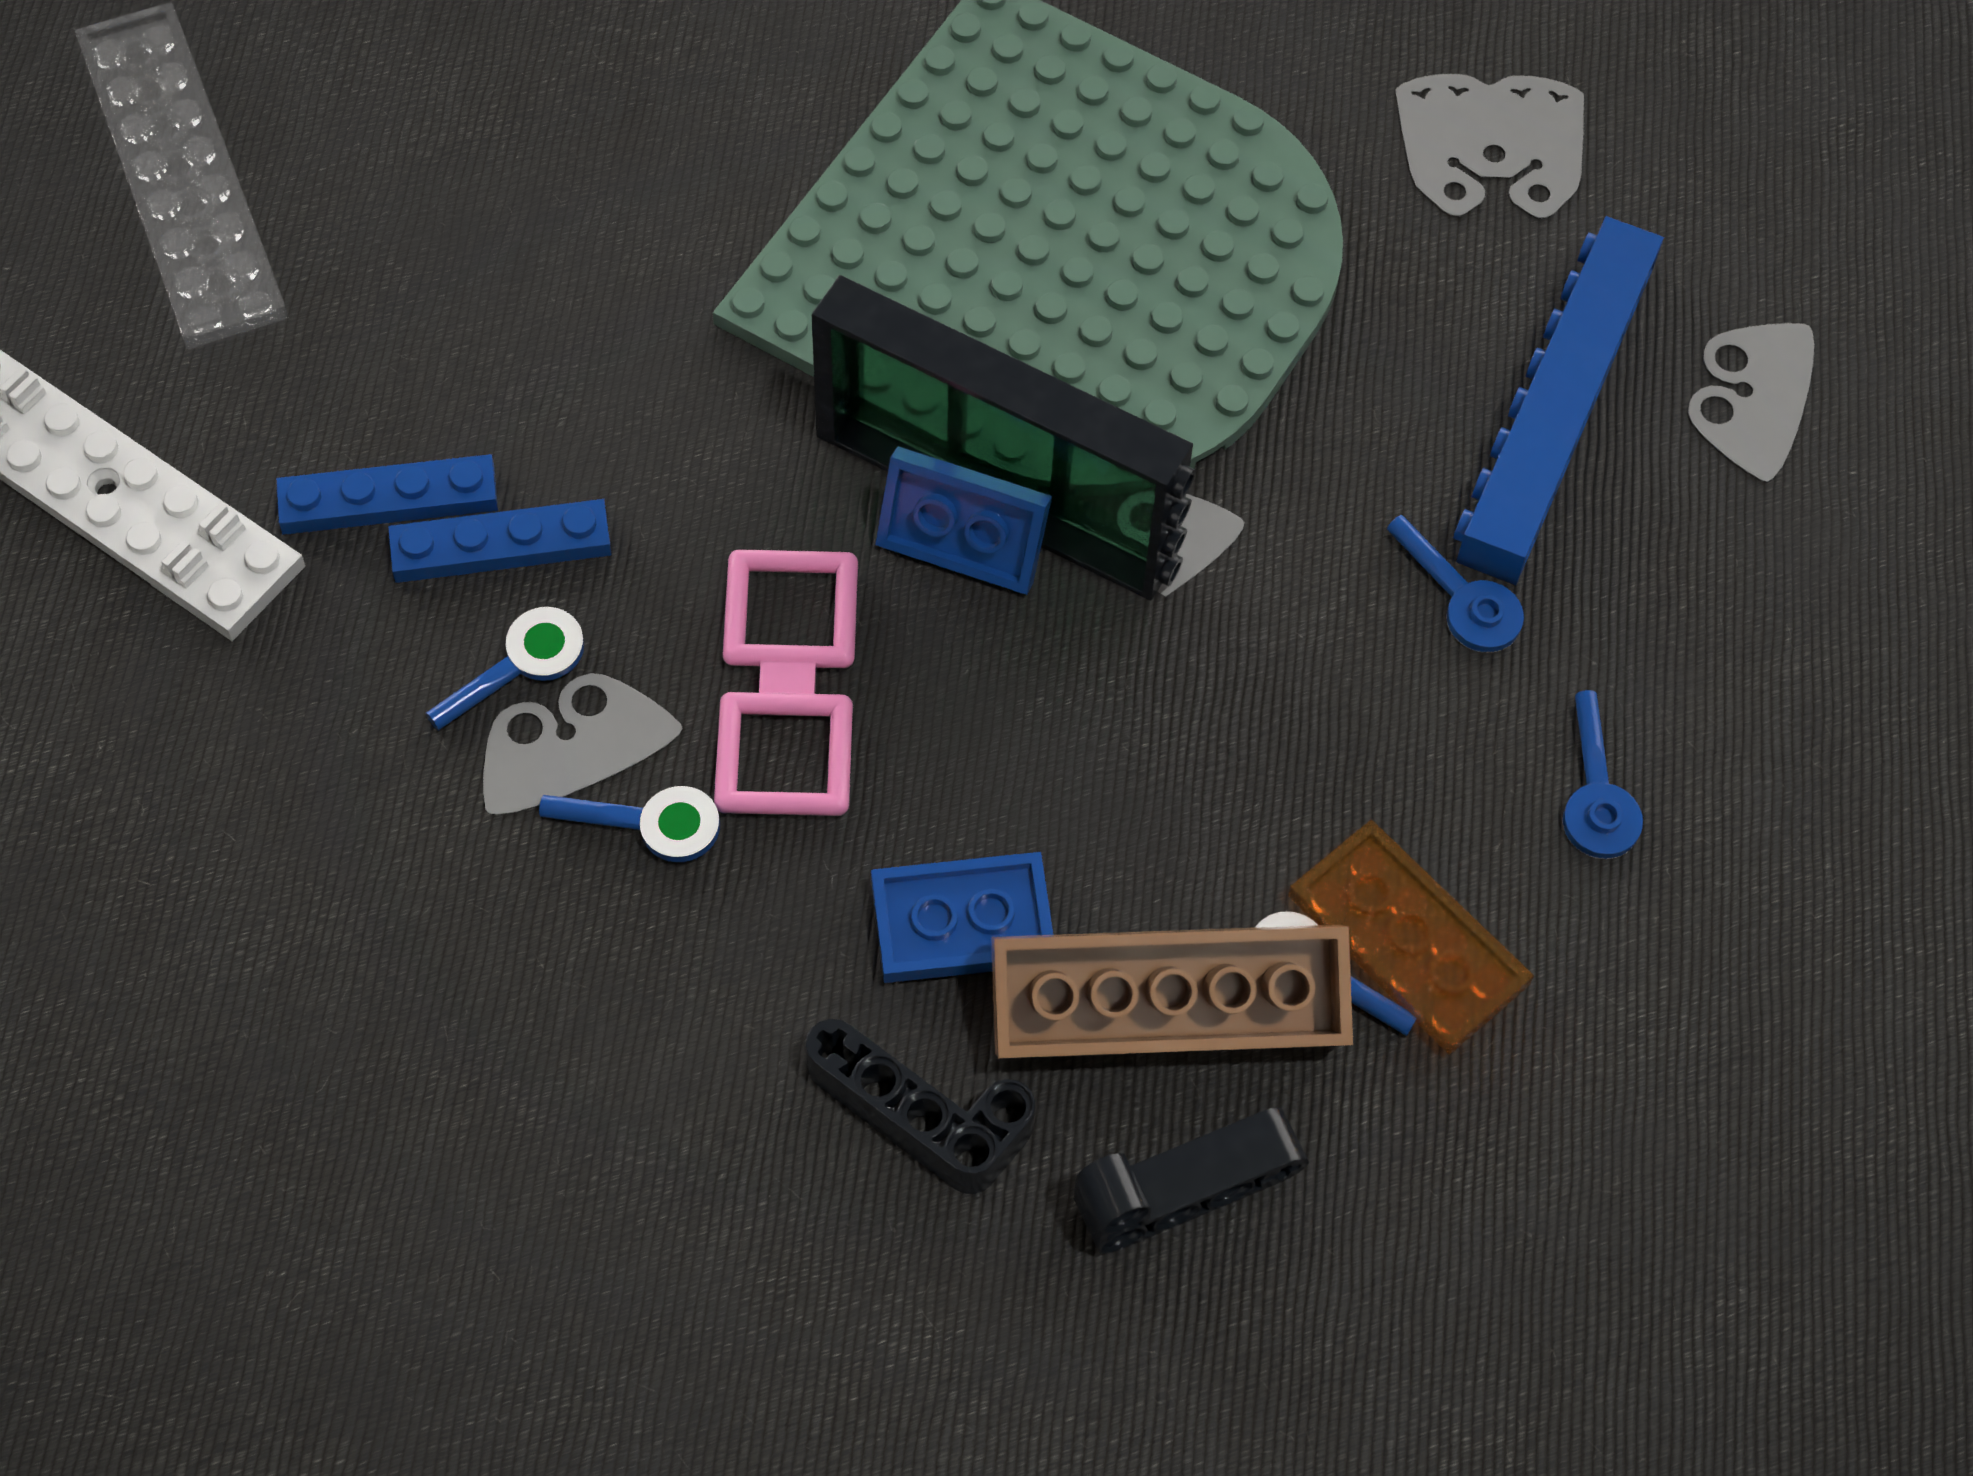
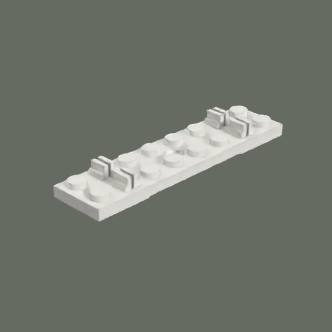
M0 350V480L139 575L149 582L151 586L231 641L305 567L300 553ZM105 484L117 486L116 490L110 494H97L99 488Z

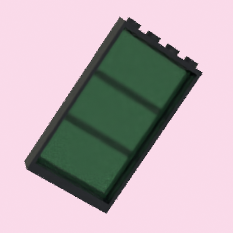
M842 275L838 276L812 312L816 433L818 438L886 471L889 469L892 454L899 446L1051 495L1052 499L1041 545L1042 548L1152 601L1162 584L1169 587L1173 583L1183 562V557L1177 554L1187 534V529L1182 527V523L1189 512L1192 502L1191 499L1186 497V494L1196 474V469L1190 467L1193 443Z

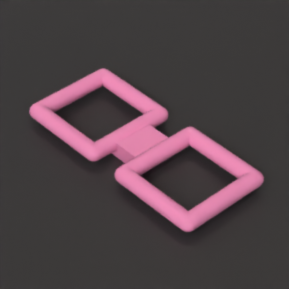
M735 550L729 555L723 659L731 666H760L759 693L728 692L720 699L714 803L719 812L841 816L847 812L850 796L853 703L846 695L815 694L816 668H848L855 659L858 559L853 553ZM749 571L836 573L833 646L745 644ZM741 714L830 716L827 793L737 791Z

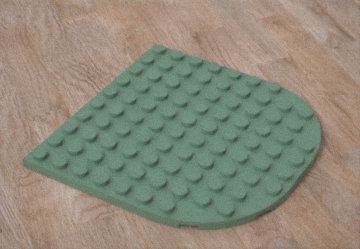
M961 0L713 311L714 325L814 377L812 312L838 276L842 275L1193 443L1190 467L1195 468L1197 461L1211 455L1221 447L1227 449L1252 427L1321 328L1334 300L1342 265L1343 235L1341 218L1333 192L1315 159L1292 133L1260 108L1041 0ZM867 346L868 404L950 443L951 386ZM971 396L969 453L1035 485L1040 486L1041 480L1054 483L1057 437ZM1076 447L1073 485H1078V491H1114L1153 484Z

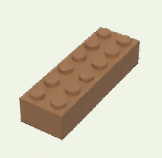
M1314 925L991 937L995 1054L998 1058L1353 1045L1348 926Z

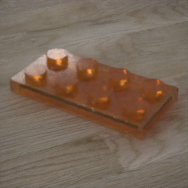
M1372 819L1290 886L1288 896L1318 925H1343L1349 927L1350 957L1398 1005L1412 1013L1417 1018L1416 1022L1449 1055L1530 986L1534 975Z

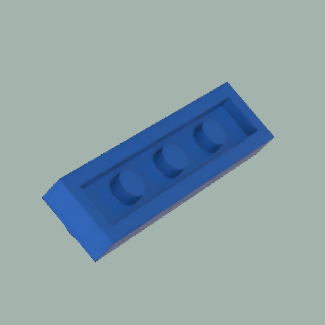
M492 454L277 478L279 525L283 535L498 511Z
M604 499L388 526L392 572L395 583L612 555Z

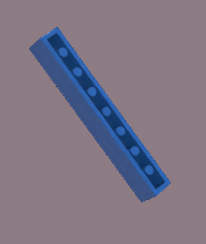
M1607 216L1602 223L1598 235L1588 232L1577 260L1584 264L1582 271L1579 273L1571 270L1560 299L1567 302L1564 311L1554 308L1543 338L1550 340L1546 350L1536 348L1525 376L1533 379L1529 390L1521 387L1518 388L1510 407L1508 417L1515 419L1511 430L1501 427L1494 442L1490 457L1497 459L1492 471L1483 468L1472 493V498L1479 500L1474 512L1464 509L1455 530L1453 539L1462 542L1456 563L1517 585L1654 269L1664 239L1663 236Z

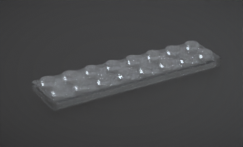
M172 2L75 29L187 350L288 319L282 296Z

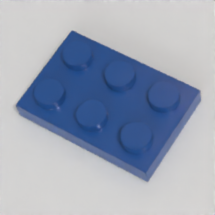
M898 446L890 458L875 545L1027 595L1034 582L1052 496Z
M1041 852L871 870L884 983L992 972L991 937L1053 935Z

